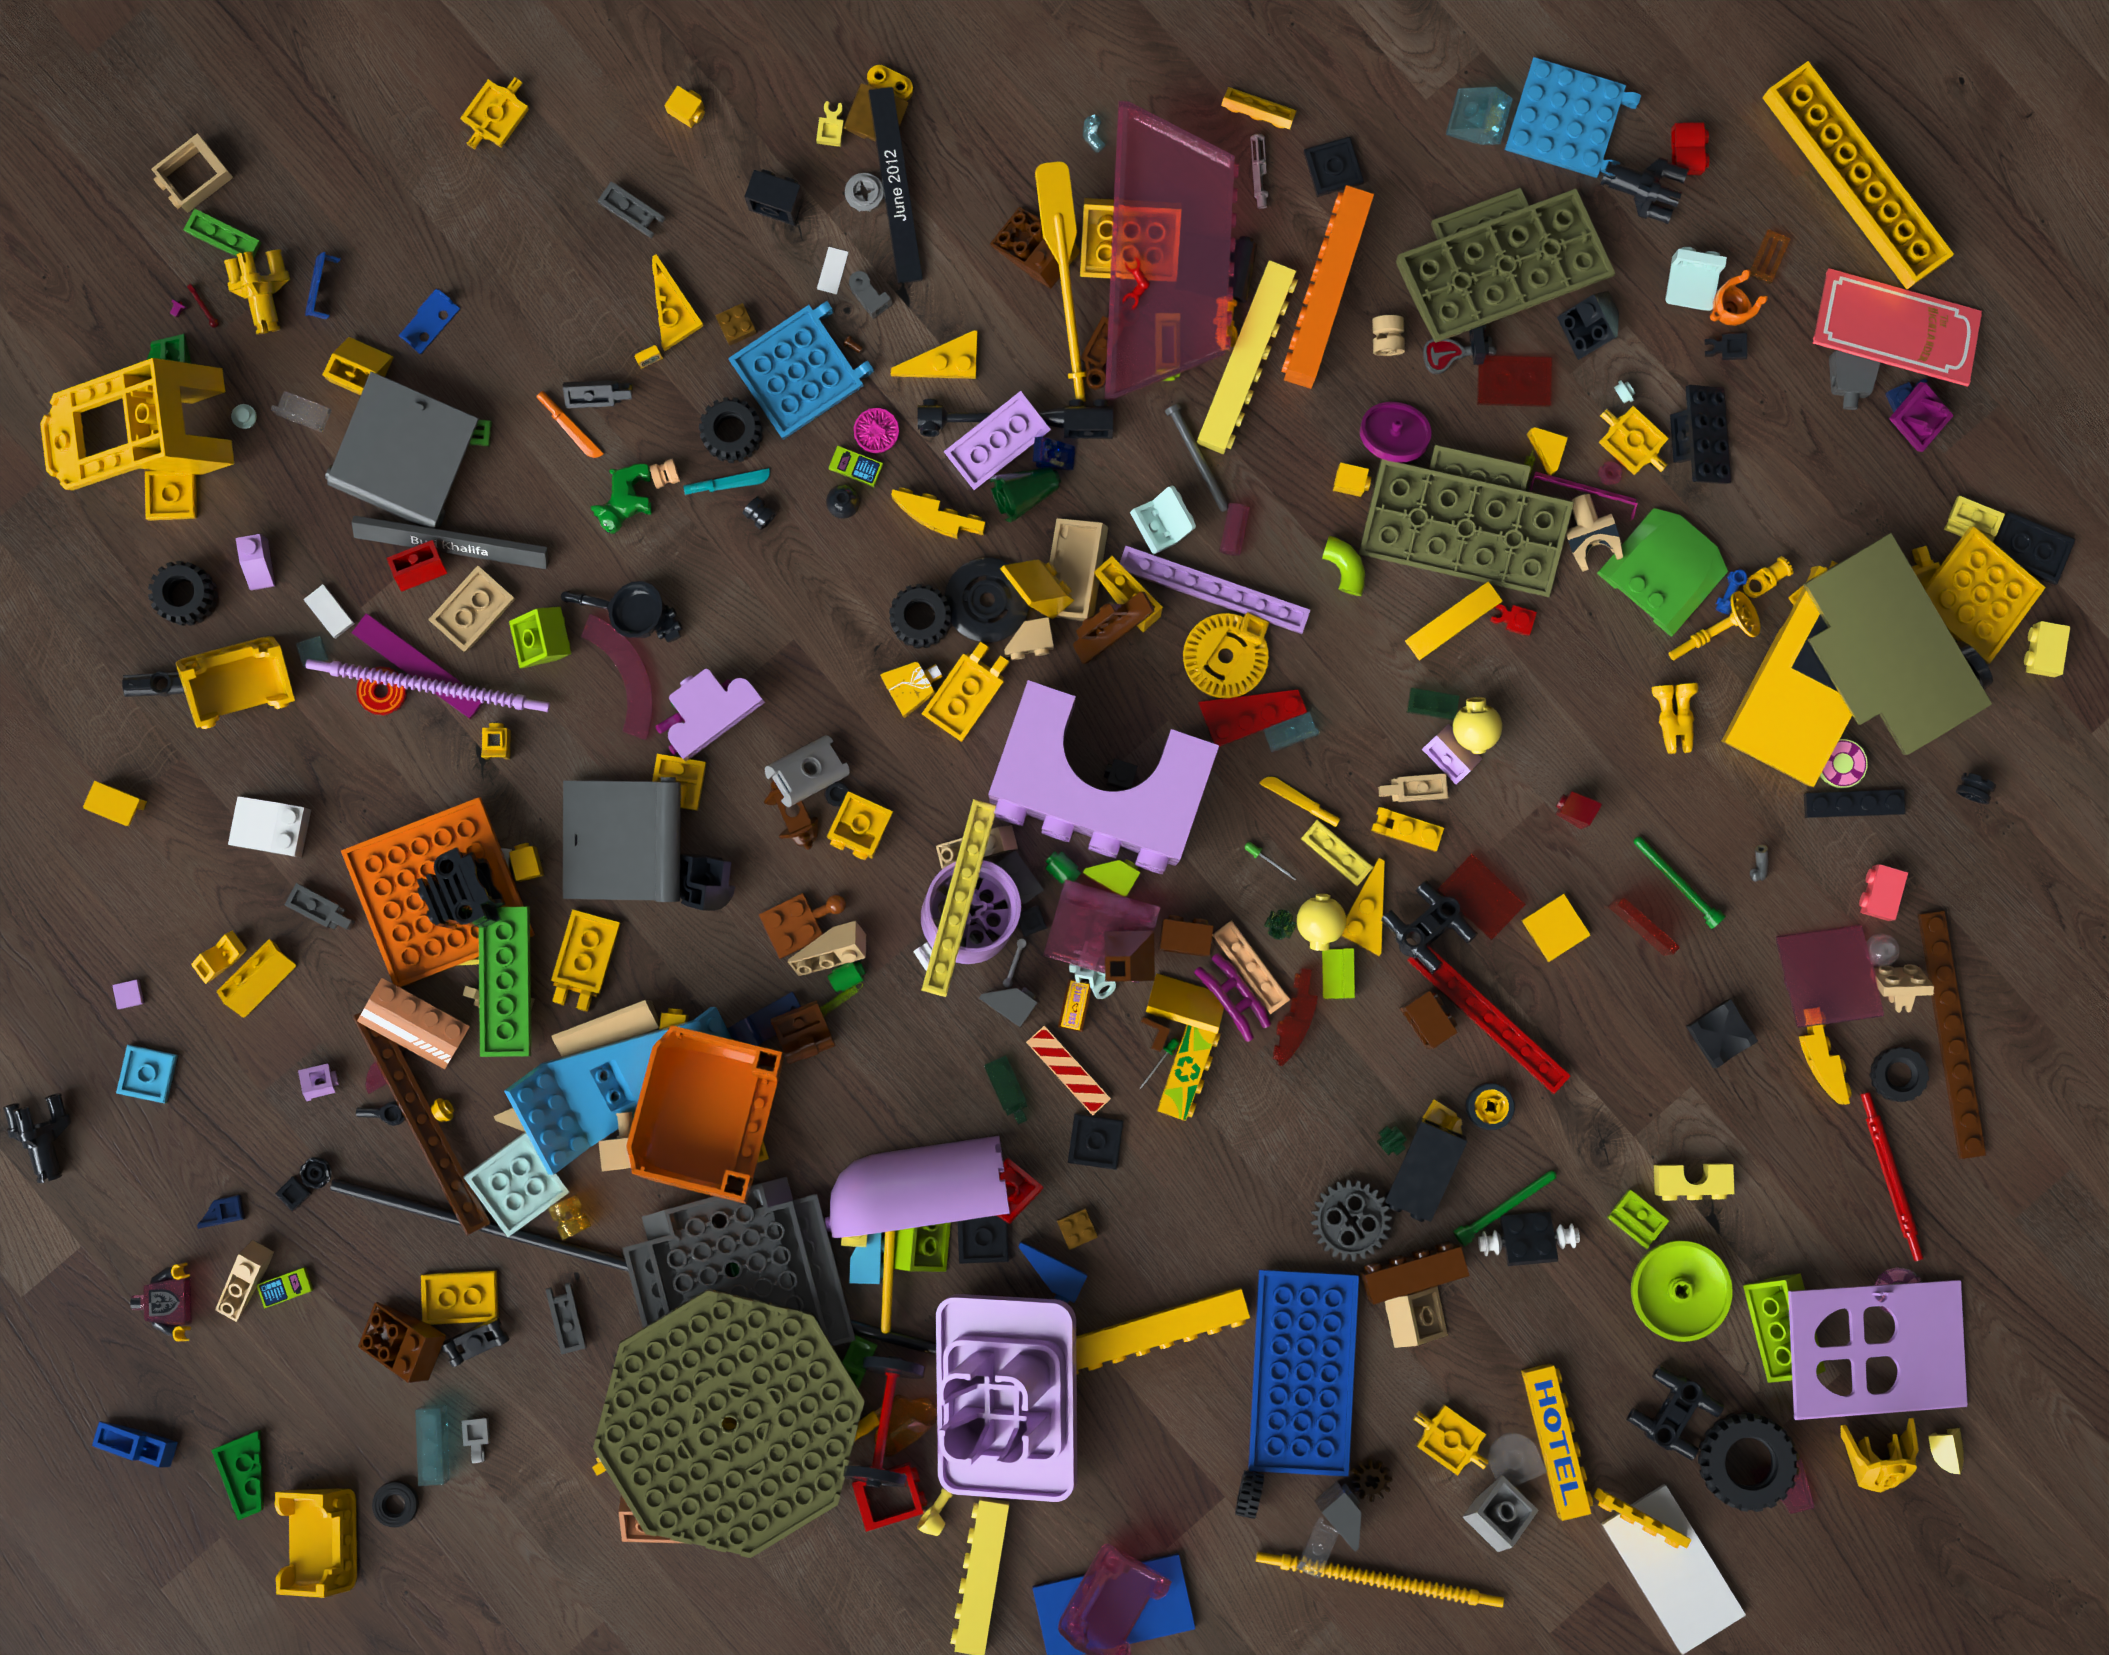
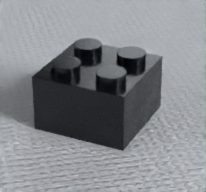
M762 169L761 172L753 171L744 196L749 211L793 226L796 224L804 201L802 189L798 181L789 177H784V179L775 177L773 172Z

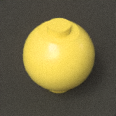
M1486 698L1466 699V706L1461 708L1454 718L1453 733L1457 742L1462 747L1471 750L1473 754H1482L1498 742L1502 733V721L1498 712L1493 707L1486 705Z
M1316 894L1315 898L1307 900L1298 911L1297 927L1303 938L1310 942V949L1329 950L1330 942L1338 940L1345 930L1346 915L1344 909L1336 900L1330 899L1331 895Z

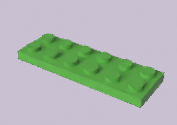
M499 907L497 910L502 920L487 927L479 928L480 1057L531 1056L530 907Z

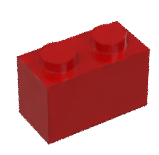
M433 540L387 557L391 572L401 592L447 574L440 553Z

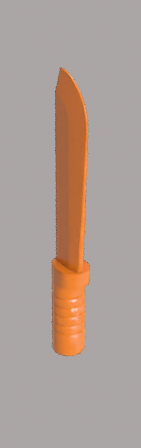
M544 391L537 395V399L553 414L552 417L587 456L597 458L604 454Z

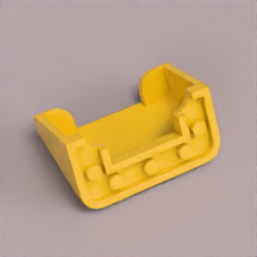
M272 636L261 637L189 656L176 662L183 689L197 728L207 729L214 727L221 715L265 703L279 709L287 707L289 702L295 701L281 647Z
M312 1489L275 1492V1508L277 1513L281 1516H289L290 1565L281 1568L276 1576V1594L325 1598L350 1591L355 1586L357 1580L356 1496L354 1491L351 1489Z

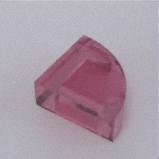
M376 1062L370 1066L366 1077L365 1085L368 1094L387 1084Z

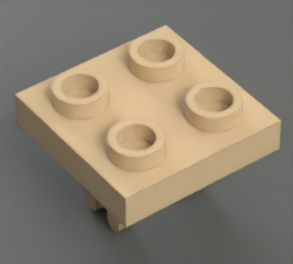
M1882 965L1879 968H1870L1871 980L1884 997L1888 996V1000L1891 1003H1895V1010L1898 1013L1902 1011L1903 1006H1905L1907 1012H1911L1916 996L1933 995L1934 985L1921 968L1916 965H1905L1898 968Z

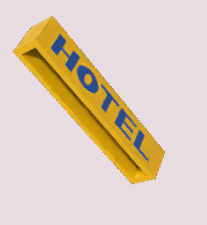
M1550 1363L1521 1370L1557 1516L1564 1521L1591 1514L1590 1506H1593L1590 1492L1585 1490L1584 1482L1587 1481L1584 1467L1579 1466L1577 1457H1581L1578 1443L1573 1442L1571 1433L1575 1432L1571 1417L1567 1418L1565 1408H1568V1401L1565 1393H1561L1559 1386L1562 1383L1561 1373L1558 1368L1555 1369L1554 1365Z

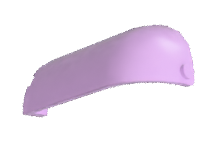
M1000 1136L872 1154L853 1161L839 1174L831 1191L830 1217H825L827 1232H831L834 1238L851 1237L1009 1214L1005 1179L1000 1180L999 1172H1004Z

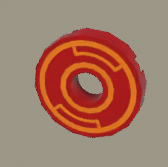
M375 667L376 671L382 669L383 673L387 670L390 674L396 672L389 667ZM360 678L356 690L358 701L365 710L374 715H389L400 709L406 700L407 689L404 686L398 688L397 684L392 687L388 683L386 685L388 688L387 695L383 698H378L376 688L379 685H384L383 682L377 684L376 681L371 683L369 679L364 682Z

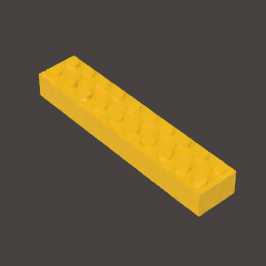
M1809 61L1769 88L1762 97L1907 290L1954 255Z

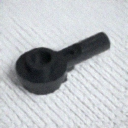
M396 1101L388 1102L382 1108L357 1107L356 1109L357 1117L381 1118L382 1121L391 1126L400 1125L405 1120Z

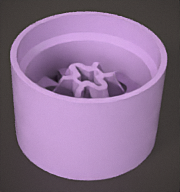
M983 860L978 878L983 879L979 890L975 889L970 906L971 910L976 909L977 911H975L973 916L970 913L968 914L962 936L965 938V947H959L956 963L975 964L997 955L1007 944L1020 918L1021 900L1014 881L1002 868L989 861ZM956 862L946 866L936 875L922 905L921 926L924 936L932 948L938 930L934 920H940L942 916L938 906L945 904L947 897L938 889L945 885L949 890ZM983 893L990 895L992 902L986 903L981 901L979 895ZM1006 900L1008 909L993 910L994 905ZM995 917L999 925L996 927L989 926L986 918ZM986 932L993 933L998 939L992 942ZM978 934L982 942L980 944H973L969 939V935Z

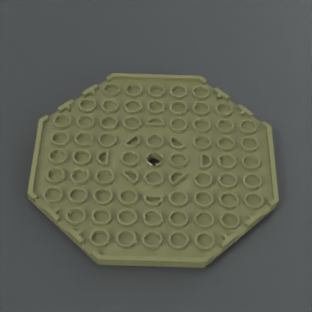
M707 1289L620 1341L593 1449L646 1535L655 1537L657 1535L690 1545L692 1543L705 1546L708 1549L725 1553L726 1551L743 1557L752 1558L838 1505L845 1479L843 1476L844 1469L849 1464L852 1446L864 1405V1398L813 1313ZM725 1417L736 1419L737 1425L734 1429L727 1430L723 1427L722 1421Z

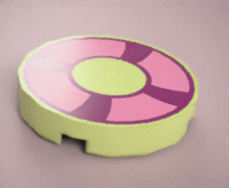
M1840 739L1820 774L1821 778L1836 788H1848L1859 783L1865 776L1868 767L1864 750L1856 742Z

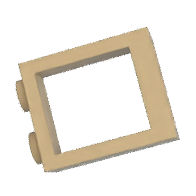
M198 133L151 169L156 175L154 181L162 190L167 188L171 193V196L168 198L177 209L182 207L187 213L234 178ZM200 152L217 174L184 199L167 176Z

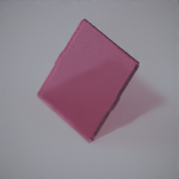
M1861 925L1776 936V943L1784 972V983L1789 993L1798 1028L1884 1016L1875 979V969L1870 960Z

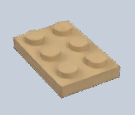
M477 566L428 620L461 650L467 653L514 602L515 598L482 568Z

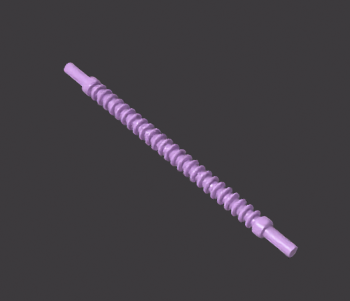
M307 659L306 668L330 672V675L337 677L340 674L343 678L348 675L350 679L356 677V680H360L362 678L364 682L369 679L371 683L374 681L377 684L383 682L384 685L390 683L392 687L397 684L398 688H401V686H404L405 689L411 687V690L418 688L419 692L424 689L426 693L432 691V694L439 692V695L445 693L447 697L452 694L453 698L459 696L460 699L466 697L468 701L473 698L475 702L479 699L481 703L487 701L488 704L494 702L496 706L498 703H501L502 707L507 704L509 708L514 706L518 710L527 708L549 712L550 709L549 702L527 699L525 695L520 694L516 696L513 693L507 695L506 692L500 694V691L493 693L492 689L487 692L486 688L480 690L479 687L473 689L471 685L466 688L464 684L460 687L458 683L452 685L451 682L445 684L443 680L438 683L437 679L432 682L430 678L424 680V677L417 679L416 675L411 678L409 674L406 676L403 673L397 675L396 672L390 674L388 670L383 673L382 669L378 671L375 668L369 670V667L362 669L361 665L356 668L354 664L348 666V663L342 665L339 661H332V663Z

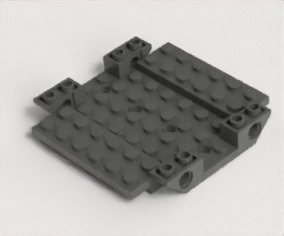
M787 1177L751 1186L746 1204L713 1196L642 1216L648 1241L623 1248L643 1328L703 1291L712 1289L813 1313L832 1346L856 1340L818 1196L815 1194L793 1200ZM718 1213L725 1215L727 1223L723 1228H716L713 1225L712 1219ZM730 1262L738 1264L740 1268L739 1274L736 1277H729L725 1272V1267Z

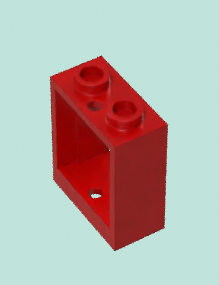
M910 1462L885 1469L900 1474L905 1473L907 1476L915 1508L875 1520L865 1486L866 1483L852 1481V1487L866 1532L924 1514V1506L928 1505L924 1491L919 1492L916 1483L920 1481L917 1467L912 1468Z

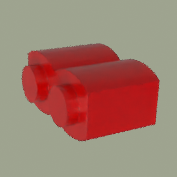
M1675 123L1671 128L1672 164L1689 168L1687 175H1702L1705 168L1709 167V154L1705 153V144H1708L1709 131L1705 129L1704 123Z

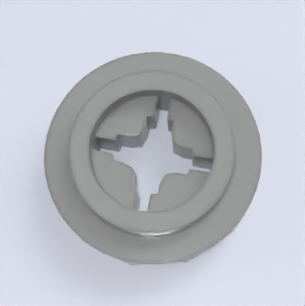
M859 173L851 177L847 182L845 197L849 205L859 212H870L873 208L878 207L883 199V186L876 176L870 173ZM861 184H863L867 191L871 190L868 193V201H865L862 195L858 196V193L861 192Z

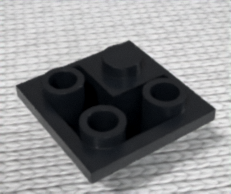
M1609 291L1593 294L1557 316L1578 360L1618 337L1619 311Z

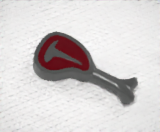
M1487 336L1489 356L1493 357L1497 353V349L1492 345V338ZM1431 339L1423 347L1424 364L1432 374H1442L1448 370L1454 361L1472 355L1471 346L1464 347L1451 339H1445L1435 343L1434 339Z

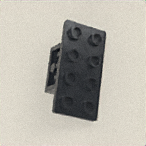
M1687 385V410L1670 414L1673 463H1683L1691 460L1693 482L1730 484L1731 470L1724 388Z

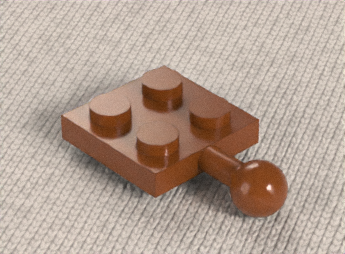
M802 893L759 914V917L779 959H782L805 948L823 935L817 919L829 913H842L846 907V902L842 896L832 895L828 898L825 905L812 911L805 894Z

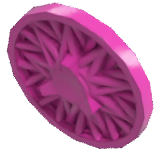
M881 408L868 409L856 419L854 437L858 445L865 451L883 453L891 449L897 442L899 435L898 422L894 415L887 410Z

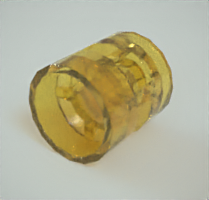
M577 1195L548 1208L553 1221L559 1223L557 1230L562 1240L591 1227L587 1215L580 1211L582 1205ZM570 1211L573 1217L567 1220L565 1213Z

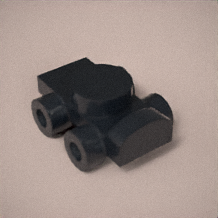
M665 605L666 618L661 629L656 631L660 640L665 638L669 643L681 637L679 631L683 628L681 623L674 619L677 616L675 609Z

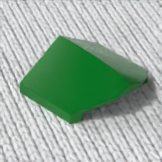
M184 334L151 342V350L147 360L157 358L191 364L187 340Z

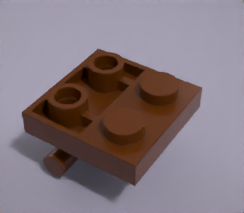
M817 1000L771 1019L788 1064L795 1063L804 1058H810L819 1054V1052L836 1046Z

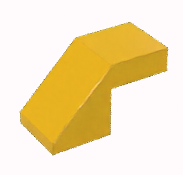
M232 930L224 934L215 946L200 953L191 965L204 983L207 984L236 963L247 949Z

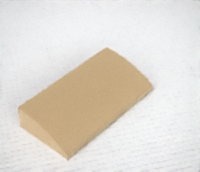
M1056 519L1049 563L1057 570L1058 574L1055 576L1060 582L1062 580L1065 581L1071 588L1072 592L1070 595L1075 600L1056 617L1084 621L1094 616L1100 582L1094 571L1103 563L1108 526L1105 524Z

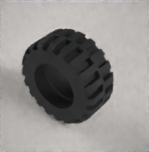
M1741 1412V1414L1732 1413L1727 1415V1418L1714 1422L1715 1426L1712 1429L1708 1428L1705 1432L1706 1438L1704 1442H1700L1699 1448L1701 1453L1698 1455V1463L1701 1467L1699 1472L1709 1491L1730 1507L1746 1512L1749 1510L1759 1512L1763 1511V1508L1766 1507L1771 1509L1777 1506L1776 1502L1780 1499L1784 1501L1788 1497L1787 1491L1790 1488L1793 1489L1796 1484L1794 1482L1795 1475H1799V1467H1797L1799 1455L1795 1451V1443L1787 1435V1431L1773 1420L1749 1412ZM1742 1438H1754L1761 1441L1768 1448L1771 1455V1466L1768 1474L1755 1485H1742L1735 1482L1729 1476L1725 1467V1458L1729 1448L1733 1443Z

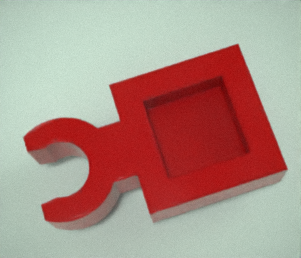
M1501 604L1493 608L1499 610L1502 615L1500 618L1492 616L1490 618L1492 623L1500 624L1506 622L1505 630L1530 636L1537 612L1515 605L1511 607V611H1507L1506 607Z

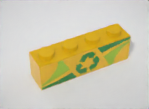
M1186 1025L1157 1108L1158 1112L1186 1121L1187 1116L1192 1118L1196 1103H1193L1195 1093H1201L1205 1081L1201 1079L1203 1070H1209L1213 1058L1209 1056L1212 1046H1217L1221 1033L1216 1034Z

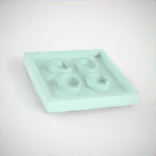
M526 1132L464 1176V1179L507 1237H510L569 1193L557 1174L549 1175Z

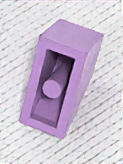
M261 534L236 538L239 562L249 589L252 591L275 587L268 539Z

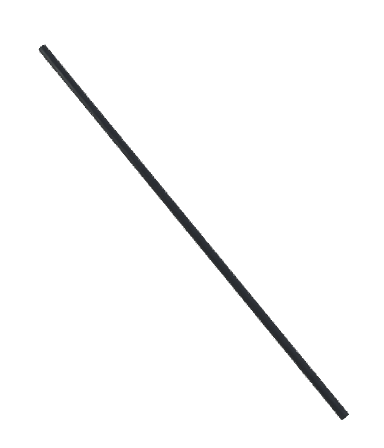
M333 1179L330 1190L461 1226L452 1210L338 1179ZM490 1221V1225L478 1230L628 1272L625 1258L521 1229L507 1237L498 1223ZM851 1320L854 1334L936 1356L935 1342L895 1331L884 1334L880 1327Z

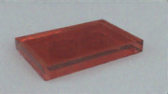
M1485 355L1484 363L1478 365L1477 405L1550 407L1552 357Z
M1470 854L1437 889L1443 895L1457 900L1463 914L1490 940L1526 905L1473 854Z
M1625 898L1613 900L1608 906L1663 956L1675 954L1679 949L1678 944Z

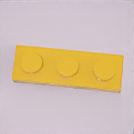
M1228 87L1221 105L1231 112H1241L1249 115L1254 120H1264L1272 123L1277 128L1287 129L1291 128L1297 111Z

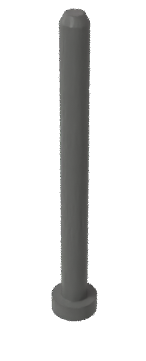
M1180 403L1172 405L1165 410L1167 417L1171 416L1219 509L1222 512L1228 510L1229 505L1180 413V410H1182Z

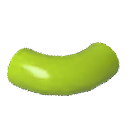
M1329 535L1322 559L1333 562L1339 568L1341 581L1338 589L1351 595L1362 596L1365 570L1361 557L1350 544Z

